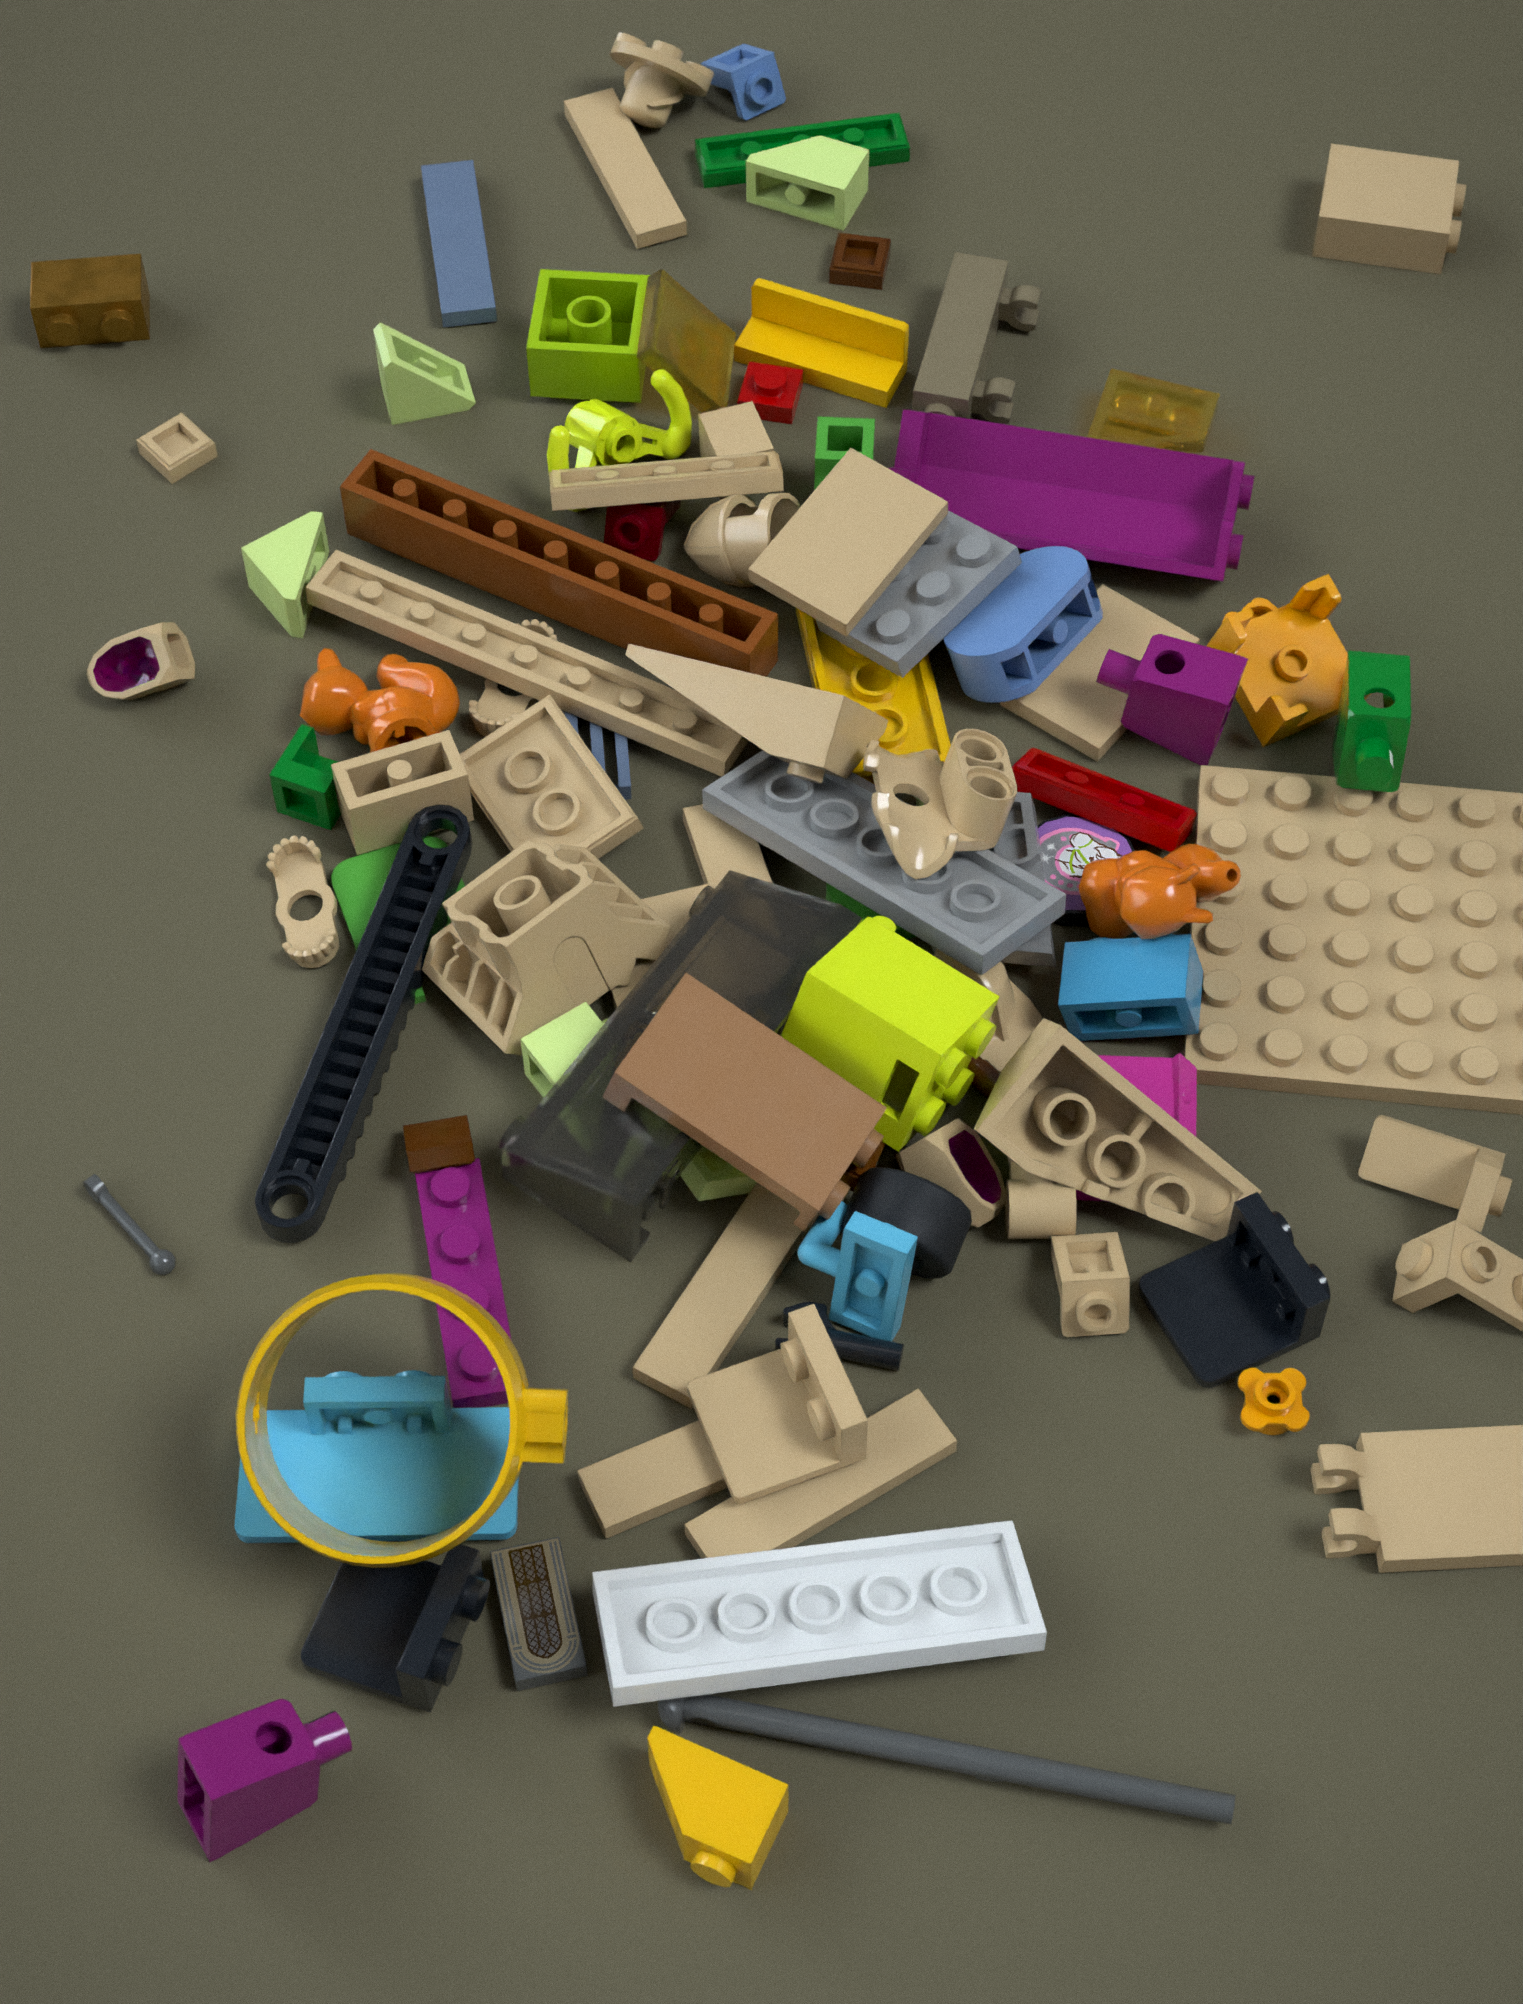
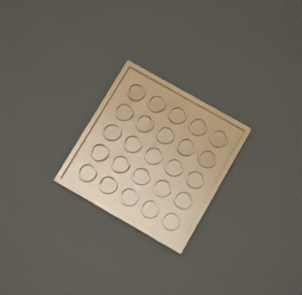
M1201 765L1198 778L1196 810L1198 815L1196 818L1195 844L1214 849L1223 860L1235 862L1240 868L1241 878L1231 891L1222 893L1216 900L1196 902L1197 908L1213 913L1212 922L1190 923V934L1203 968L1199 1033L1184 1035L1183 1056L1197 1067V1084L1523 1115V793L1400 783L1398 791L1382 792L1342 788L1336 785L1335 777Z

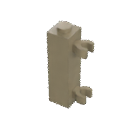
M955 252L913 389L912 410L972 419L973 413H977L990 422L1010 423L1014 403L1011 401L1016 382L1001 377L992 378L985 382L983 378L1000 320L1007 321L1018 330L1034 331L1036 329L1040 313L1037 307L1041 296V289L1032 285H1020L1014 289H1008L1009 261Z

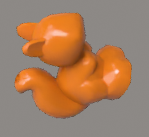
M323 648L317 658L318 671L304 685L300 716L321 736L335 735L353 728L355 740L363 745L369 744L371 753L443 732L456 718L460 700L454 682L440 667L428 663L408 662L403 656L397 654H388L381 659L376 672L381 689L368 691L364 681L358 675L342 667L332 649Z
M1187 844L1173 850L1163 858L1149 851L1141 850L1130 852L1120 858L1092 861L1084 867L1078 889L1081 900L1086 908L1090 930L1098 936L1122 939L1135 932L1141 939H1155L1176 932L1186 923L1212 922L1213 913L1197 908L1196 902L1214 901L1222 893L1231 891L1239 883L1241 871L1235 862L1223 860L1214 849L1198 844Z

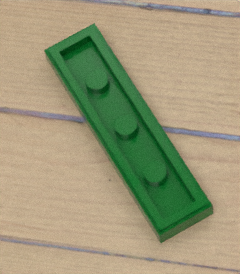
M891 113L695 139V155L703 187L706 189L746 183V160L750 154L819 135L869 149V167L910 162V145L900 113Z

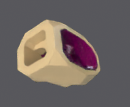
M161 622L137 629L108 641L93 655L86 675L91 687L102 696L112 699L133 700L195 679V661L187 637L176 623Z
M959 1117L895 1155L901 1171L925 1178L947 1189L961 1199L971 1211V1226L978 1228L999 1215L1005 1204L1006 1191L999 1168L978 1133Z

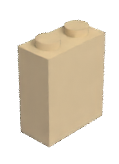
M1331 144L1312 257L1441 274L1445 254H1456L1462 221L1452 220V216L1461 217L1466 192V184L1457 183L1459 161Z

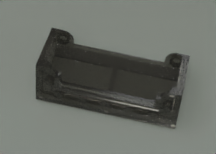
M731 870L715 888L710 885L706 886L696 897L690 908L689 921L528 1118L522 1115L518 1116L509 1125L499 1144V1148L502 1150V1177L631 1263L650 1239V1232L641 1227L642 1220L647 1222L658 1207L662 1210L670 1201L672 1185L703 1145L635 1099L632 1100L625 1112L602 1098L616 1069L685 973H688L781 1036L806 972L862 922V917L841 904Z

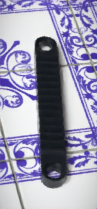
M450 805L426 807L416 813L410 821L258 1186L255 1205L262 1229L270 1238L279 1242L296 1243L307 1240L319 1230L324 1222L340 1180H345L347 1162L349 1158L353 1159L355 1155L357 1137H362L365 1117L372 1113L373 1097L375 1093H380L383 1072L388 1073L390 1068L391 1052L396 1051L398 1048L399 1032L406 1028L408 1010H413L416 990L423 985L424 972L422 967L431 938L442 927L445 928L447 925L448 914L442 903L456 893L470 858L473 845L467 817L459 809ZM437 829H448L457 835L455 841L444 848H432L423 842L427 834ZM299 1194L308 1200L307 1208L298 1217L282 1219L275 1216L272 1212L274 1204L282 1196Z

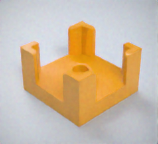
M1329 574L1304 584L1289 604L1252 619L1254 612L1251 608L1228 616L1207 644V647L1248 658L1235 698L1262 747L1338 715L1348 653L1328 619L1342 600ZM1372 693L1366 695V696L1364 697L1365 700H1366Z

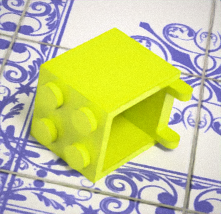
M868 916L806 972L781 1037L887 1107L874 1129L884 1135L882 1140L885 1144L899 1152L917 1132L926 1137L939 1121L946 1107V1102L956 1106L967 1092L975 1075L974 1072L967 1068L972 1057L977 1059L983 1053L995 1033L997 1026L990 1022L989 1019L1000 996L895 933L896 925L891 919L884 916H875L873 918Z

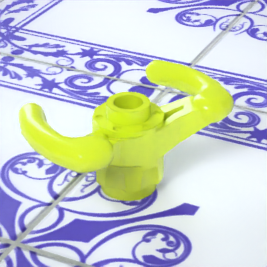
M664 369L655 371L651 376V385L663 397L669 410L671 421L668 430L638 423L633 417L598 399H590V401L576 404L569 411L565 420V426H555L550 431L547 449L548 474L552 470L569 469L568 453L570 444L578 449L575 468L629 464L632 460L647 454L663 456L667 460L678 459L689 448L692 433L689 403L679 383ZM642 437L653 439V441L642 439ZM589 508L570 509V511L579 512Z

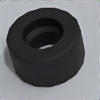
M887 1167L870 1168L861 1174L842 1220L841 1235L843 1237L846 1224L853 1213L857 1211L918 1236L911 1274L922 1278L939 1279L951 1273L971 1226L972 1217L971 1211L961 1199L947 1189L925 1178Z

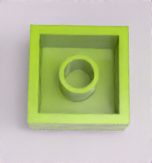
M540 269L526 346L530 396L641 403L652 329L650 275Z

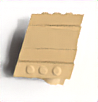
M527 840L442 903L451 923L431 938L422 971L504 1053L522 1055L520 1040L522 1037L584 1002L591 1005L606 992L611 991L618 985L628 986L636 958L661 961L671 927L587 848L556 844L552 847L547 843H533Z

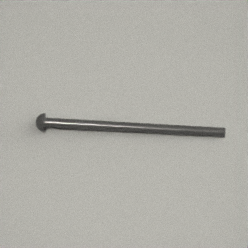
M708 1694L658 1701V1712L661 1720L670 1730L680 1734L683 1731L685 1722L840 1752L848 1751L973 1775L976 1776V1779L985 1781H1005L1231 1825L1235 1806V1795Z

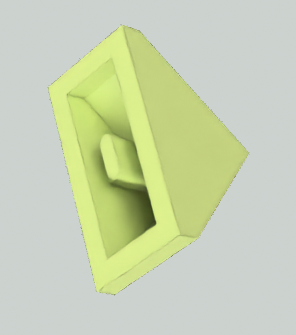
M381 322L373 329L381 387L392 425L467 411L476 404L464 364Z
M311 511L241 547L250 589L291 637L303 638L313 607V605L307 603L305 587L325 564L329 555L323 512Z

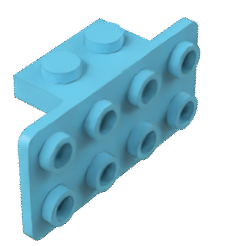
M418 1370L403 1371L395 1376L363 1377L349 1371L332 1372L325 1377H305L303 1397L305 1410H267V1429L274 1459L288 1487L299 1501L313 1514L336 1529L353 1536L375 1541H410L432 1536L455 1526L479 1509L498 1479L504 1464L510 1432L509 1407L451 1408L446 1377L432 1376L427 1372ZM240 1458L235 1513V1530L238 1538L245 1543L298 1542L288 1535L260 1504L249 1484ZM519 1477L498 1510L478 1531L466 1540H505L511 1538L516 1533Z

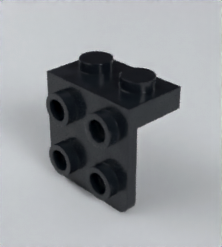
M1258 1192L1234 1202L1226 1237L1146 1273L1141 1277L1138 1288L1139 1295L1196 1382L1204 1388L1216 1387L1239 1376L1247 1368H1256L1319 1338L1331 1299L1330 1288L1322 1271L1313 1263L1307 1264L1294 1245L1293 1234L1286 1219L1278 1211L1271 1212Z
M459 1544L447 1552L442 1565L425 1560L404 1566L374 1568L341 1562L301 1650V1660L305 1669L309 1672L431 1713L442 1686H449L455 1677L462 1656L463 1647L460 1643L469 1622H476L488 1597L490 1581L484 1579L479 1550Z

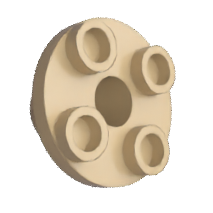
M620 32L617 34L610 52V57L617 64L627 69L624 75L625 93L620 103L621 111L631 121L649 128L665 126L673 104L679 102L684 97V94L698 97L706 96L714 77V72L694 62H682L683 51L671 44L654 40L652 47L649 48L640 39Z

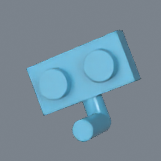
M841 1201L829 1220L820 1215L818 1216L798 1247V1258L804 1265L835 1277L829 1314L830 1320L870 1337L892 1341L901 1327L918 1236L855 1211L844 1228L841 1249H836L832 1247V1244L841 1232L842 1220L848 1206Z

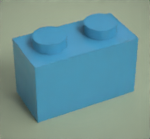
M1168 934L1155 939H1141L1140 937L1111 939L1098 937L1089 941L1065 942L1058 1006L1068 1031L1079 1041L1198 1034L1203 968L1191 934Z

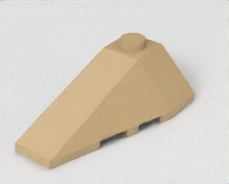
M628 644L625 654L628 658L766 753L788 763L789 766L786 773L803 780L822 784L824 774L847 779L864 758L869 741H878L884 734L888 724L886 718L844 695Z
M1045 1018L1042 1019L1002 1069L974 1127V1130L1028 1173L1047 1180L1050 1179L1082 1191L1085 1194L1115 1203L1213 1241L1220 1240L1227 1235L1234 1202L1255 1192L1259 1194L1262 1192L1064 1027Z

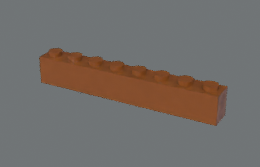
M373 449L368 451L340 485L347 534L626 650L628 644L765 677L768 676L778 661L777 613Z

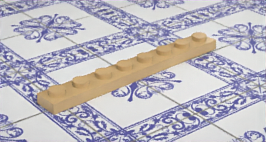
M339 550L334 551L305 587L307 603L539 701L550 694L558 707L563 711L721 777L728 773L749 741L675 689Z

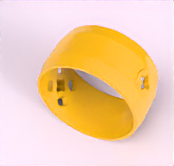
M378 1273L352 1277L329 1284L299 1300L273 1323L258 1343L244 1372L238 1394L236 1409L238 1450L246 1477L260 1504L270 1517L299 1543L320 1555L356 1566L376 1568L410 1565L445 1553L478 1531L507 1498L520 1475L524 1462L562 1464L565 1462L569 1410L568 1389L528 1387L524 1366L507 1333L480 1304L457 1289L433 1279L410 1274ZM365 1290L399 1291L420 1296L451 1311L463 1320L486 1345L498 1366L507 1392L510 1411L508 1448L504 1464L490 1494L480 1508L465 1520L445 1531L422 1539L400 1542L369 1540L353 1536L324 1522L302 1504L288 1487L279 1471L270 1446L267 1429L268 1394L274 1371L286 1346L297 1331L321 1309L336 1300Z

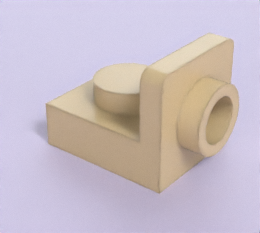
M1118 1232L1051 1236V1260L1060 1294V1326L1063 1336L1079 1337L1126 1333L1129 1330L1130 1277Z

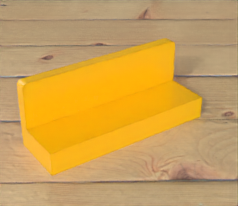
M762 278L755 280L751 287L752 316L734 344V361L746 365L751 361L803 369L804 383L887 408L907 373L909 325L906 322Z

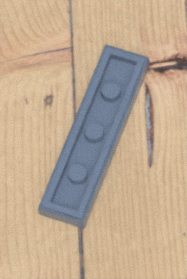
M473 160L421 165L443 327L496 322V305Z

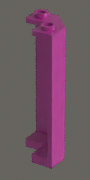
M903 409L894 467L888 468L948 501V510L1010 542L1019 549L1033 550L1048 546H1063L1079 551L1088 560L1218 581L1224 580L1226 568L1238 570L1244 535L1233 534L1237 508L1249 510L1255 477L1254 475L1244 474L1246 462L911 409Z

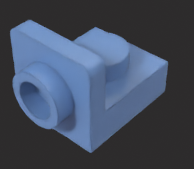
M743 43L701 63L702 66L714 72L712 85L727 89L728 92L732 93L737 115L741 119L749 120L783 104L786 100L774 52Z

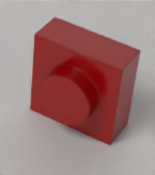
M749 361L737 404L753 401L761 420L792 425L803 388V369Z

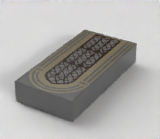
M554 1537L490 1551L517 1691L588 1676L560 1538Z

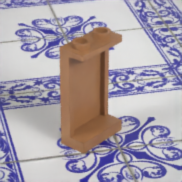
M688 973L684 974L616 1069L602 1098L625 1112L633 1099L644 1105L796 1208L800 1214L793 1224L805 1231L816 1214L829 1220L850 1189V1186L841 1181L840 1178L851 1162L862 1169L884 1137L874 1127L887 1109V1107Z

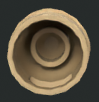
M790 493L768 494L761 500L759 505H756L747 495L735 494L711 504L692 523L684 543V550L701 570L723 583L742 588L756 586V584L749 581L748 568L801 506L798 500Z

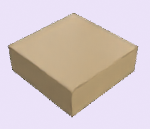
M182 412L136 439L139 453L171 484L218 457L215 442Z

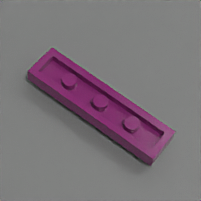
M475 1158V1162H472V1164L415 1173L432 1279L457 1289L480 1304L496 1319L511 1340L480 1158ZM436 1303L453 1408H481L508 1403L503 1378L486 1345L463 1320Z

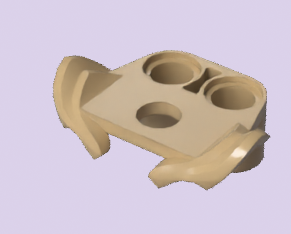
M978 729L958 731L953 737L945 762L940 761L938 751L934 749L897 755L880 747L879 741L870 740L866 746L863 768L864 771L872 772L876 792L872 793L871 797L873 813L896 861L906 874L915 880L929 877L946 865L955 851L987 850L993 848L998 843L1017 794V784L1008 751L1004 743L996 736ZM906 793L919 798L924 805H908L900 801L895 794Z

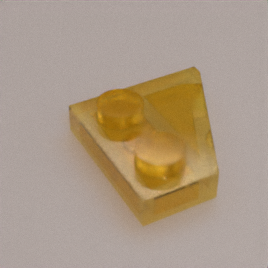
M1111 368L1087 437L1192 454L1203 452L1218 409L1220 394Z

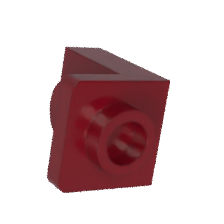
M681 500L607 506L604 544L641 559L657 560L662 551L664 525L681 507Z

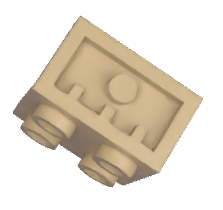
M815 1304L788 1313V1341L780 1344L781 1349L693 1379L687 1384L688 1396L732 1499L737 1504L746 1503L866 1459L868 1420Z

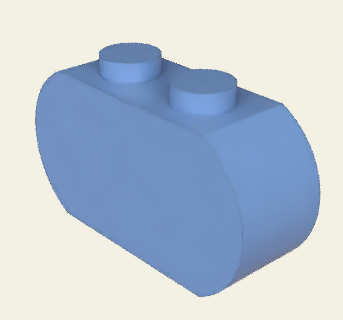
M1048 546L1019 554L1022 563L943 638L961 689L967 696L981 702L997 703L1018 699L1034 692L1102 620L1103 610L1086 558L1079 551L1063 546Z

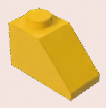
M653 1725L647 1737L649 1764L684 1860L691 1862V1869L710 1883L721 1887H730L732 1882H735L752 1890L788 1813L789 1784Z

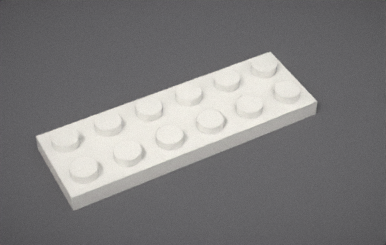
M1013 1520L592 1572V1591L613 1707L1044 1651L1047 1631Z

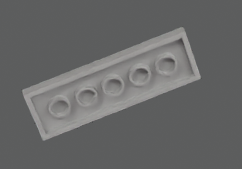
M762 750L702 789L704 810L878 914L891 919L898 926L980 975L986 973L1065 914L1066 894L988 849L981 851H955L946 865L926 878L915 880L906 874L896 861L873 813L871 797L872 793L876 792L875 784L853 772L847 779L824 774L822 784L788 775L786 773L789 766L788 763Z

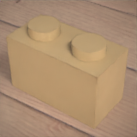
M450 730L331 764L339 810L357 855L402 842L408 825L415 814L429 806L450 805L459 809L467 817L468 822L474 820L468 774ZM437 829V830H434V831H432V832H430V833H433V832H436V831H440V830H443V829Z

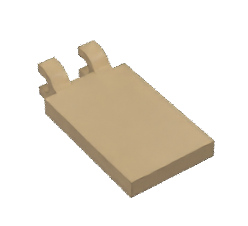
M1523 1425L1360 1433L1356 1444L1357 1451L1353 1447L1344 1444L1319 1445L1317 1450L1319 1463H1312L1310 1469L1314 1494H1332L1359 1489L1363 1509H1330L1328 1514L1330 1526L1323 1527L1321 1533L1326 1559L1376 1553L1379 1573L1523 1566Z

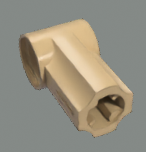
M1007 1156L1010 1180H1006L1005 1189L1007 1239H1051V1236L1075 1235L1076 1189L1028 1173Z

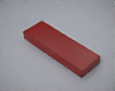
M1034 747L1030 748L1012 766L1017 784V792L1031 793L1032 798L1169 852L1179 848L1192 833L1198 815L1193 809Z

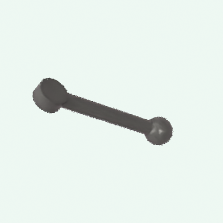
M96 1174L83 1181L84 1187L97 1203L100 1202L148 1255L151 1270L157 1275L171 1273L176 1264V1258L173 1253L166 1249H159L111 1196L105 1184Z

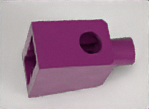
M1157 634L1151 637L1141 661L1109 649L1099 670L1096 682L1128 695L1120 721L1125 728L1198 765L1208 766L1227 722L1248 658L1167 635Z
M280 1698L178 1738V1803L209 1862L226 1855L311 1807L318 1800L320 1766L352 1750V1742L348 1730L336 1711H331L303 1724L291 1702Z

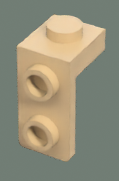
M1385 1115L1377 1116L1374 1121L1358 1172L1362 1179L1458 1209L1459 1212L1456 1220L1478 1232H1482L1487 1214L1501 1217L1513 1180L1500 1175L1505 1153Z
M1454 1220L1402 1244V1249L1397 1257L1395 1266L1397 1277L1392 1299L1394 1303L1414 1313L1458 1293L1523 1332V1259L1458 1220Z

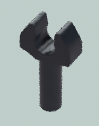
M809 1301L784 1308L783 1325L788 1328L789 1312L815 1304L839 1358L899 1371L904 1344L836 1330L828 1320L826 1305ZM777 1338L775 1340V1350L781 1349L780 1344L788 1341V1338Z

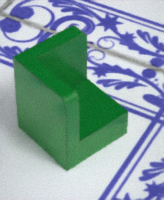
M304 724L300 725L269 776L278 813L332 830L341 815L331 764L338 761L319 755L315 729Z

